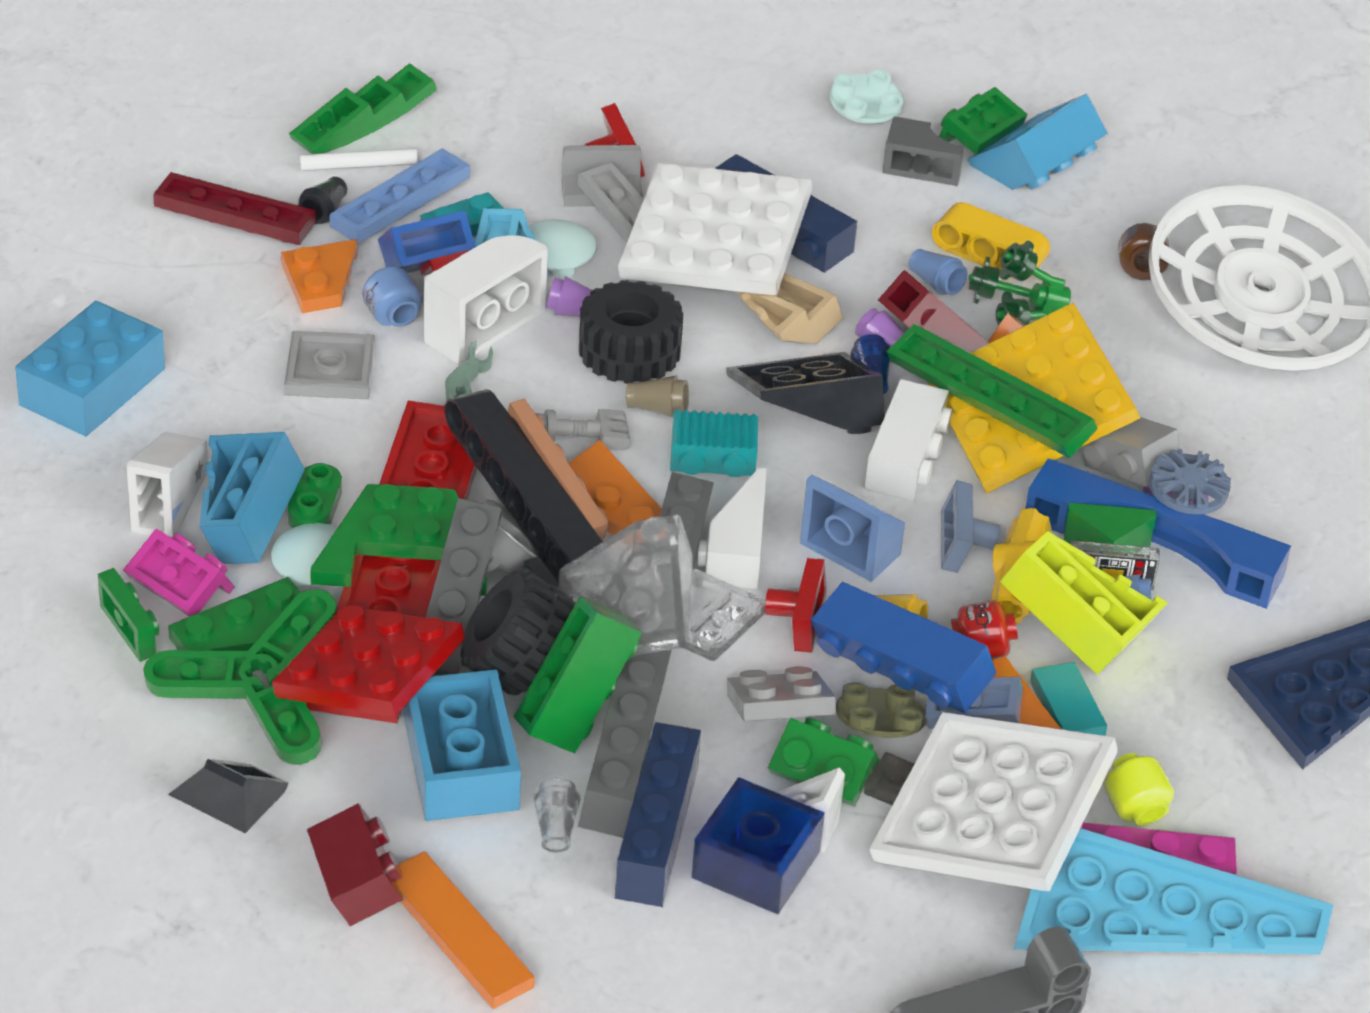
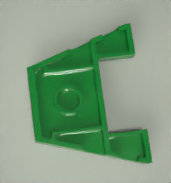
M367 484L311 566V585L351 587L356 555L441 560L458 500L455 489ZM485 577L481 596H485L487 593V577Z

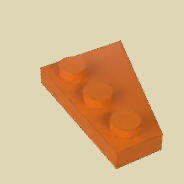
M598 440L568 464L576 475L582 477L587 492L595 504L600 506L606 513L609 523L607 531L639 551L645 552L652 546L662 508L601 440Z

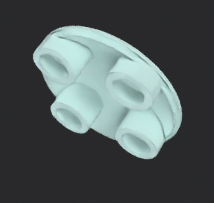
M880 69L872 70L869 74H838L834 77L833 86L830 90L831 104L841 115L857 122L870 124L887 122L892 120L894 116L897 117L903 109L904 98L898 87L890 82V74Z
M558 219L543 220L529 225L535 240L548 247L547 270H551L555 277L565 278V276H572L575 268L587 263L596 252V240L593 234L582 225Z
M323 523L304 524L284 532L275 541L271 552L272 563L280 573L281 579L289 577L297 588L304 585L324 586L311 585L310 570L338 527Z

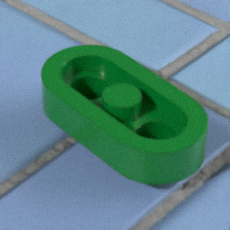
M315 463L304 468L305 470L288 503V523L291 528L315 523L331 525L342 494V476L340 471L331 465Z

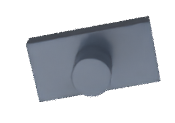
M956 480L941 509V569L958 573L972 545L991 550L994 549L999 540L1000 525L973 517V485Z

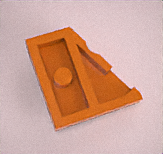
M356 239L312 247H300L295 250L281 252V265L302 313L342 306L345 297V287L349 284L352 275L351 267L353 260H356L358 256V242Z

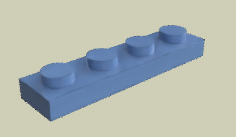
M442 148L330 213V227L350 240L356 239L359 244L470 178V165Z

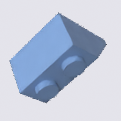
M811 474L806 481L800 544L872 582L901 555L905 522Z

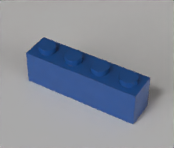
M843 581L811 619L818 637V645L828 655L835 658L842 656L855 662L863 671L869 674L877 672L890 678L898 687L904 690L914 689L925 694L932 702L941 707L951 706L966 713L996 674L987 645Z

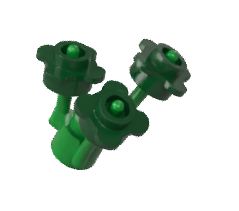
M1029 240L1022 245L1013 243L1005 250L1001 258V265L1003 266L1001 270L1000 268L989 266L990 257H986L982 268L975 266L972 274L968 276L970 281L969 289L975 291L973 303L978 304L980 297L992 299L996 289L1006 291L1002 294V303H999L996 308L995 317L998 326L1007 313L1020 320L1026 326L1030 323V319H1040L1070 304L1071 291L1069 287L1064 286L1065 280L1051 276L1036 267L1038 255L1033 251L1034 244ZM1033 275L1043 282L1041 284L1036 283L1032 289L998 279L1000 276L1001 279L1007 280L1012 276L1019 281H1024ZM1012 293L1028 297L1030 306L1035 307V310H1030L1029 304L1025 299H1014Z

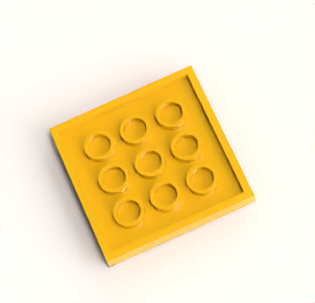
M1074 302L971 352L974 356L1092 417L1098 429L1081 447L1140 419L1134 403ZM928 382L929 386L937 387V386H935V385H933V384H931V383ZM948 393L947 408L953 409L950 426L986 494L1042 467L1048 458L1056 460L1064 456Z

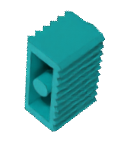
M679 409L673 412L670 471L684 472L689 475L699 473L723 474L730 477L752 476L756 471L758 451L757 415L749 416L745 413L741 416L739 413L732 415L729 412L724 415L722 412L715 414L713 411L707 414L705 411L698 413L696 410L690 413L688 410L681 412Z

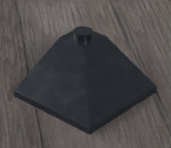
M845 352L726 367L728 377L759 399L847 430V433L850 434L869 433L872 431V426L882 425L885 417L882 375Z

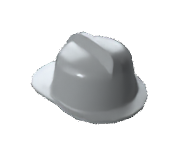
M487 499L484 504L502 508V517L487 573L499 568L510 574L512 571L520 569L526 560L538 557V552L506 507L494 500Z

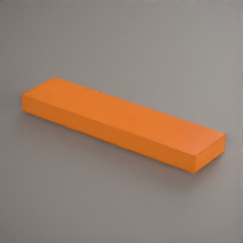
M425 851L398 864L403 878L396 881L403 898L400 902L492 1009L534 988L535 976Z

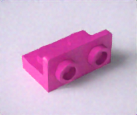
M157 528L123 569L129 578L189 617L199 613L218 588L228 594L235 588L225 576L228 568L220 560L209 553L204 558L194 553L196 547L178 533H174L172 537H169Z

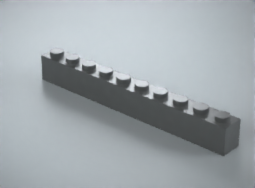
M671 472L632 617V622L643 633L639 638L635 654L626 661L616 679V686L612 692L589 777L578 827L621 838L624 837L714 482Z

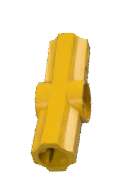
M1036 508L1021 509L1020 515L1012 521L1005 543H997L993 549L995 582L991 600L999 601L1004 608L1005 614L1014 613L1015 623H1021L1022 619L1030 614V610L1000 583V580L1028 548L1047 531L1051 533L1052 528L1049 517L1040 514Z

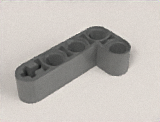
M1059 926L1051 927L1040 932L1030 942L1023 967L907 1000L895 1007L890 1013H1080L1085 1004L1091 968L1068 931Z

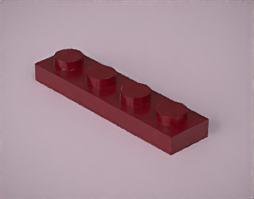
M173 172L168 174L153 193L154 207L296 245L301 244L316 223L315 210Z

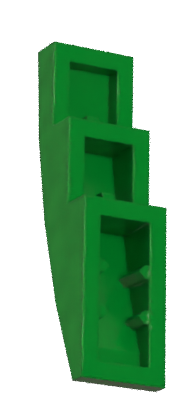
M410 63L388 81L377 75L355 94L347 88L343 89L289 133L290 138L311 154H323L346 146L381 129L409 112L437 91L435 82Z

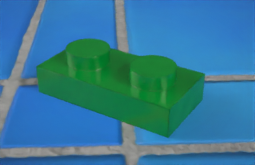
M115 568L98 573L100 607L139 662L149 659L152 655L156 654L155 636L159 635L160 632L155 615L150 609L144 610L139 603L138 594L131 582L125 583Z

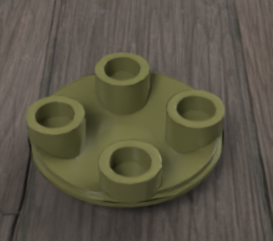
M856 682L848 683L843 686L842 696L836 702V715L840 721L849 728L870 736L882 738L910 736L922 730L927 721L924 708L914 700V689L907 691L896 684L889 686L888 689L869 688L864 684Z

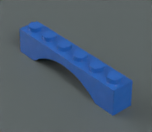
M1048 458L1028 489L1025 509L1036 508L1040 514L1048 516L1052 530L1064 534L1069 503L1156 510V520L1151 542L1177 552L1198 565L1215 580L1225 594L1267 609L1284 578L1291 545L1205 514H1186L1175 511L1162 504L1155 496Z

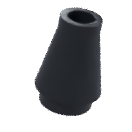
M330 177L327 181L305 189L299 197L298 206L315 210V224L327 223L330 221V213L337 210L342 198L347 194V185L339 177Z

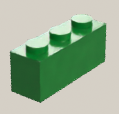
M580 596L513 717L530 736L575 754L581 742L591 733L597 713L604 701L612 695L616 686V679L626 661L635 654L639 638L643 632L626 615Z

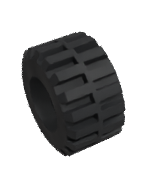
M620 280V283L614 284L610 282L603 284V288H595L590 292V296L584 298L582 307H580L578 351L579 356L583 357V364L587 368H592V372L598 376L604 375L607 376V380L613 382L620 380L624 381L625 384L664 377L666 372H671L676 367V362H679L681 357L683 312L680 302L674 300L675 296L669 291H662V287L655 284L648 285L646 282L638 280L637 282Z
M522 568L521 570L512 571L489 590L472 614L465 630V639L462 641L460 650L463 665L473 672L497 669L501 689L504 692L513 696L519 695L522 692L525 693L528 691L576 603L572 601L571 597L529 569Z

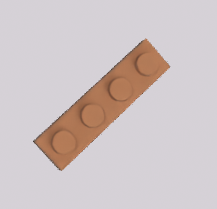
M525 398L511 402L508 408L509 415L601 540L604 541L609 524L606 513L600 506L595 504L587 492L582 477L574 473L566 461L563 449L559 444L554 443L545 429L541 416L538 413H534Z

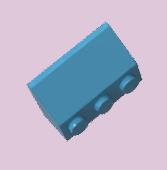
M1086 93L1035 115L1016 130L967 160L970 166L1012 190L1026 184L1030 189H1033L1050 180L1048 175L1050 171H1053L1055 174L1074 164L1071 158L1074 155L1080 158L1097 149L1098 147L1095 142L1108 133Z

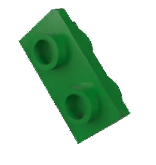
M993 87L982 95L979 93L974 95L960 109L954 108L950 110L940 123L942 130L939 137L947 142L957 139L977 155L1022 126L1028 114L1000 90Z

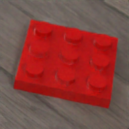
M344 605L272 681L275 696L283 699L396 717L465 639L462 623L444 621L435 617L424 618L405 615L396 611L385 612L365 609L356 605Z

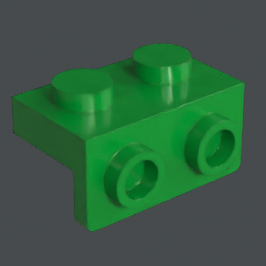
M790 718L768 765L770 773L798 784L840 768L845 774L842 802L855 807L871 770L877 771L881 763L876 752L872 750L874 746L865 739L849 734L845 740L830 734L831 728L815 719L806 718L803 723Z

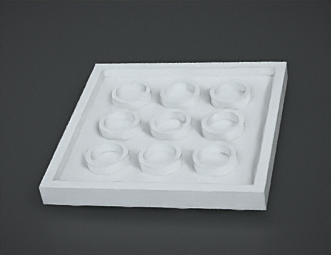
M658 163L618 265L619 278L777 296L812 192L811 179Z
M942 712L869 848L873 861L1049 892L1118 752L1115 737Z

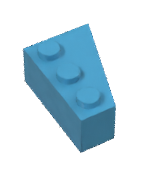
M285 432L210 435L209 446L212 450L211 461L206 463L209 483L208 488L203 490L199 527L218 560L223 564L259 563L305 469Z

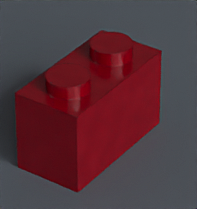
M357 803L307 829L330 900L350 926L403 900L396 882L403 878V875L393 854L390 851L386 853L383 845L389 843L390 840L378 816L370 819L361 805Z

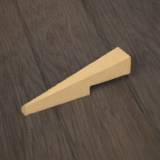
M786 273L783 275L777 296L734 291L781 341L817 344L843 319L836 295Z

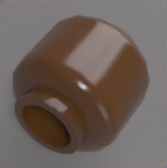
M1138 223L1129 227L1121 235L1118 243L1120 264L1124 272L1134 279L1141 281L1151 280L1148 260L1150 244L1157 229L1156 225ZM1166 238L1164 245L1170 248L1169 240ZM1160 258L1159 269L1162 274L1167 269L1169 263Z

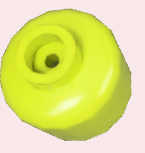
M1136 753L1125 754L1113 762V769L1106 776L1104 787L1118 816L1126 822H1135L1138 826L1149 825L1163 818L1169 811V804L1173 800L1174 790L1160 762L1152 756H1138Z

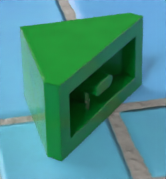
M1069 503L1064 541L1086 554L1134 558L1150 548L1156 520V510Z

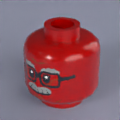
M997 600L961 606L958 610L957 618L951 619L952 630L987 645L992 660L1007 656L1010 652V641L1018 639L1014 613L1005 614L1002 604Z

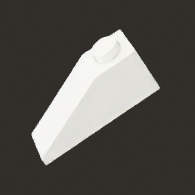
M758 468L710 522L709 540L700 539L697 566H706V585L758 589L767 468Z

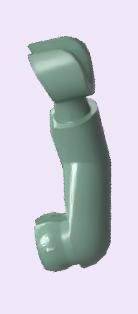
M477 341L471 343L467 361L461 362L445 380L446 401L450 398L472 393L471 382L478 376V373L487 372L491 368L492 347H490L487 359L481 361L474 357Z

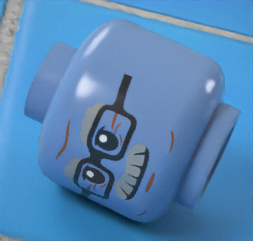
M395 266L385 267L374 272L364 284L362 291L364 303L374 318L384 326L393 325L400 327L409 324L418 315L423 301L421 291L410 275L403 268Z

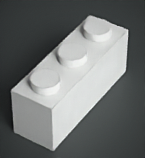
M900 379L868 456L864 489L914 501L919 486L928 485L933 467V461H930V458L938 459L943 441V435L940 432L948 433L953 415V409L947 408L949 390Z

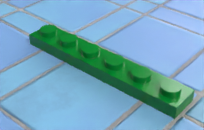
M913 324L887 350L888 356L894 364L941 389L949 390V393L1068 458H1071L1098 429L1092 417L916 324Z

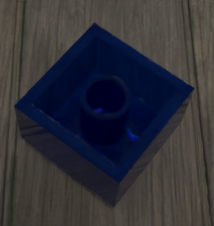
M738 777L694 840L691 878L778 915L820 853L825 812Z

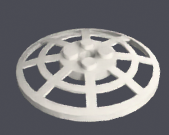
M1233 185L1219 186L1190 195L1170 208L1159 222L1149 251L1148 263L1152 283L1159 299L1170 315L1186 331L1205 345L1247 364L1269 369L1295 371L1317 369L1336 364L1354 355L1369 341L1370 250L1346 223L1328 210L1288 192L1267 187ZM1245 205L1272 209L1267 228L1251 225L1221 227L1212 208ZM1198 214L1207 233L1193 242L1186 251L1185 256L1164 245L1166 238L1178 224L1187 217ZM1287 215L1299 218L1318 228L1332 238L1341 248L1322 257L1304 242L1283 233ZM1248 238L1259 239L1264 242L1262 248L1253 247L1236 250L1230 239ZM1212 245L1216 246L1224 258L1217 271L1195 262L1201 253ZM1279 245L1298 254L1310 265L1300 268L1291 259L1278 253ZM1160 258L1181 270V285L1189 304L1178 305L1167 289L1159 269ZM1353 260L1366 284L1369 298L1368 306L1344 305L1342 286L1334 269ZM1192 276L1212 284L1217 299L1201 302L1195 292ZM1322 277L1329 291L1331 303L1311 300L1309 282ZM1255 286L1259 288H1268L1270 291H1262L1256 288ZM1228 312L1237 320L1245 323L1243 334L1228 328L1212 315ZM1304 312L1328 317L1323 326L1311 335L1296 323ZM1192 318H1201L1206 324H1208L1218 333L1224 335L1225 337L1235 342L1241 343V347L1231 344L1223 340L1222 338L1214 335L1213 333L1209 332L1204 327H1202L1200 324H1198L1196 321H1194ZM1341 318L1366 320L1363 330L1350 345L1332 352L1320 343L1332 334ZM1261 328H1281L1293 341L1274 342L1259 340ZM1305 349L1314 357H1278L1257 353V350L1284 352Z

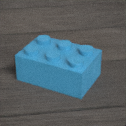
M95 300L15 366L19 405L87 437L165 370L163 330Z
M497 669L430 677L404 707V721L425 821L520 810L521 769Z

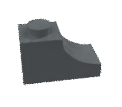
M894 116L886 140L882 173L958 186L964 146L947 142L937 136L931 130V122Z

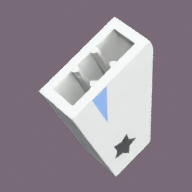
M164 432L129 460L127 464V479L132 532L151 535L157 528L169 537L178 532L207 475L206 463L208 460L207 442L205 439Z

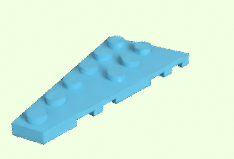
M1080 828L1050 891L1031 889L1014 950H1027L1030 942L1036 935L1048 928L1059 926L1068 931L1080 951L1320 955L1325 943L1333 904Z

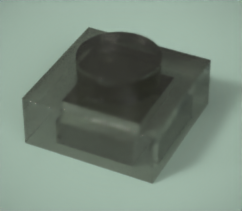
M885 752L866 779L864 794L893 805L914 763Z

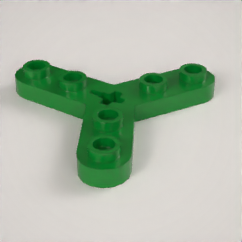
M310 589L301 592L290 602L248 651H160L152 655L144 665L143 671L146 686L152 694L162 698L245 699L277 756L288 764L300 765L308 763L316 758L321 751L322 740L318 724L305 702L276 697L272 681L337 614L336 602L327 591ZM260 670L263 674H267L269 687L264 689L262 681L257 676H253V672Z

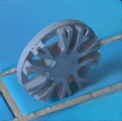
M1174 449L1171 450L1170 455L1167 456L1163 453L1161 457L1157 458L1150 472L1149 487L1153 495L1165 506L1178 512L1199 515L1214 512L1226 503L1230 493L1231 477H1228L1224 472L1225 465L1223 463L1219 464L1220 461L1218 459L1213 462L1210 461V455L1207 453L1202 455V451H1198L1197 455L1183 454L1182 449H1178V451ZM1173 491L1179 497L1175 500L1167 495V493ZM1204 494L1209 495L1216 500L1208 502ZM1189 500H1195V504H1188Z

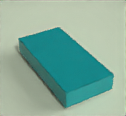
M1075 662L1032 669L1030 681L1043 706L1061 730L1106 736L1108 725Z

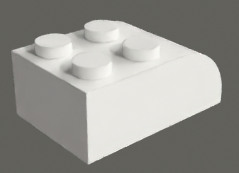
M500 236L483 242L425 277L424 342L460 365L461 362L468 359L469 346L472 342L477 341L476 355L545 312L548 247L528 237Z

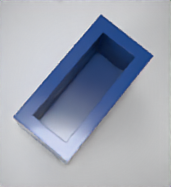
M465 211L392 227L378 239L385 266L403 268L407 273L419 271L431 259L467 250L470 251L476 247Z

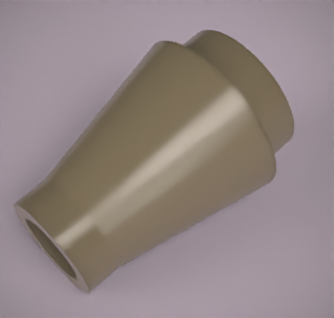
M677 376L638 383L629 382L626 387V405L628 408H639L673 417V412L677 409L681 412L688 410V381L679 380Z

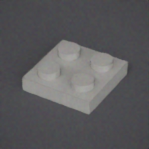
M789 667L785 669V674L767 675V672L762 670H746L740 673V677L727 678V696L743 721L836 714L835 695L818 672L812 671L809 667Z

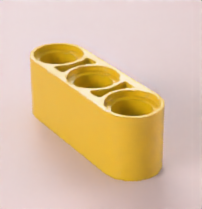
M964 202L952 205L932 228V238L939 248L983 266L985 258L990 257L989 266L1000 268V270L1003 267L1001 265L1002 255L1013 243L1022 245L1028 240L1034 244L1033 251L1038 255L1036 266L1038 268L1051 252L1050 243L1042 233Z

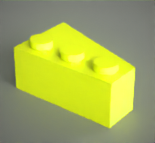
M1047 531L1022 554L1000 580V583L1098 675L1148 626L1168 602L1157 595L1153 600L1130 588L1132 584L1130 579L1121 574L1115 579L1093 566L1096 559Z

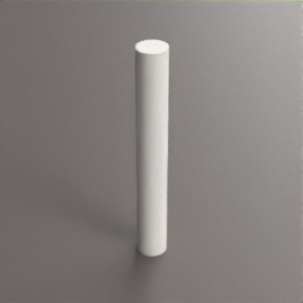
M416 148L300 155L301 171L417 163Z

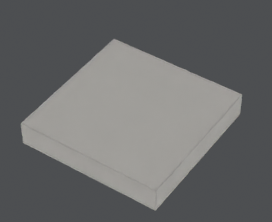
M292 331L284 383L285 396L369 399L375 335Z

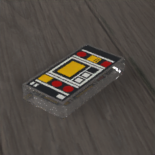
M1081 541L1071 542L1072 546L1096 559L1093 566L1114 578H1117L1120 574L1124 577L1140 574V579H1151V591H1154L1160 562V548Z

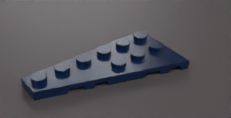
M1370 620L1232 665L1229 668L1227 680L1302 770L1370 717Z

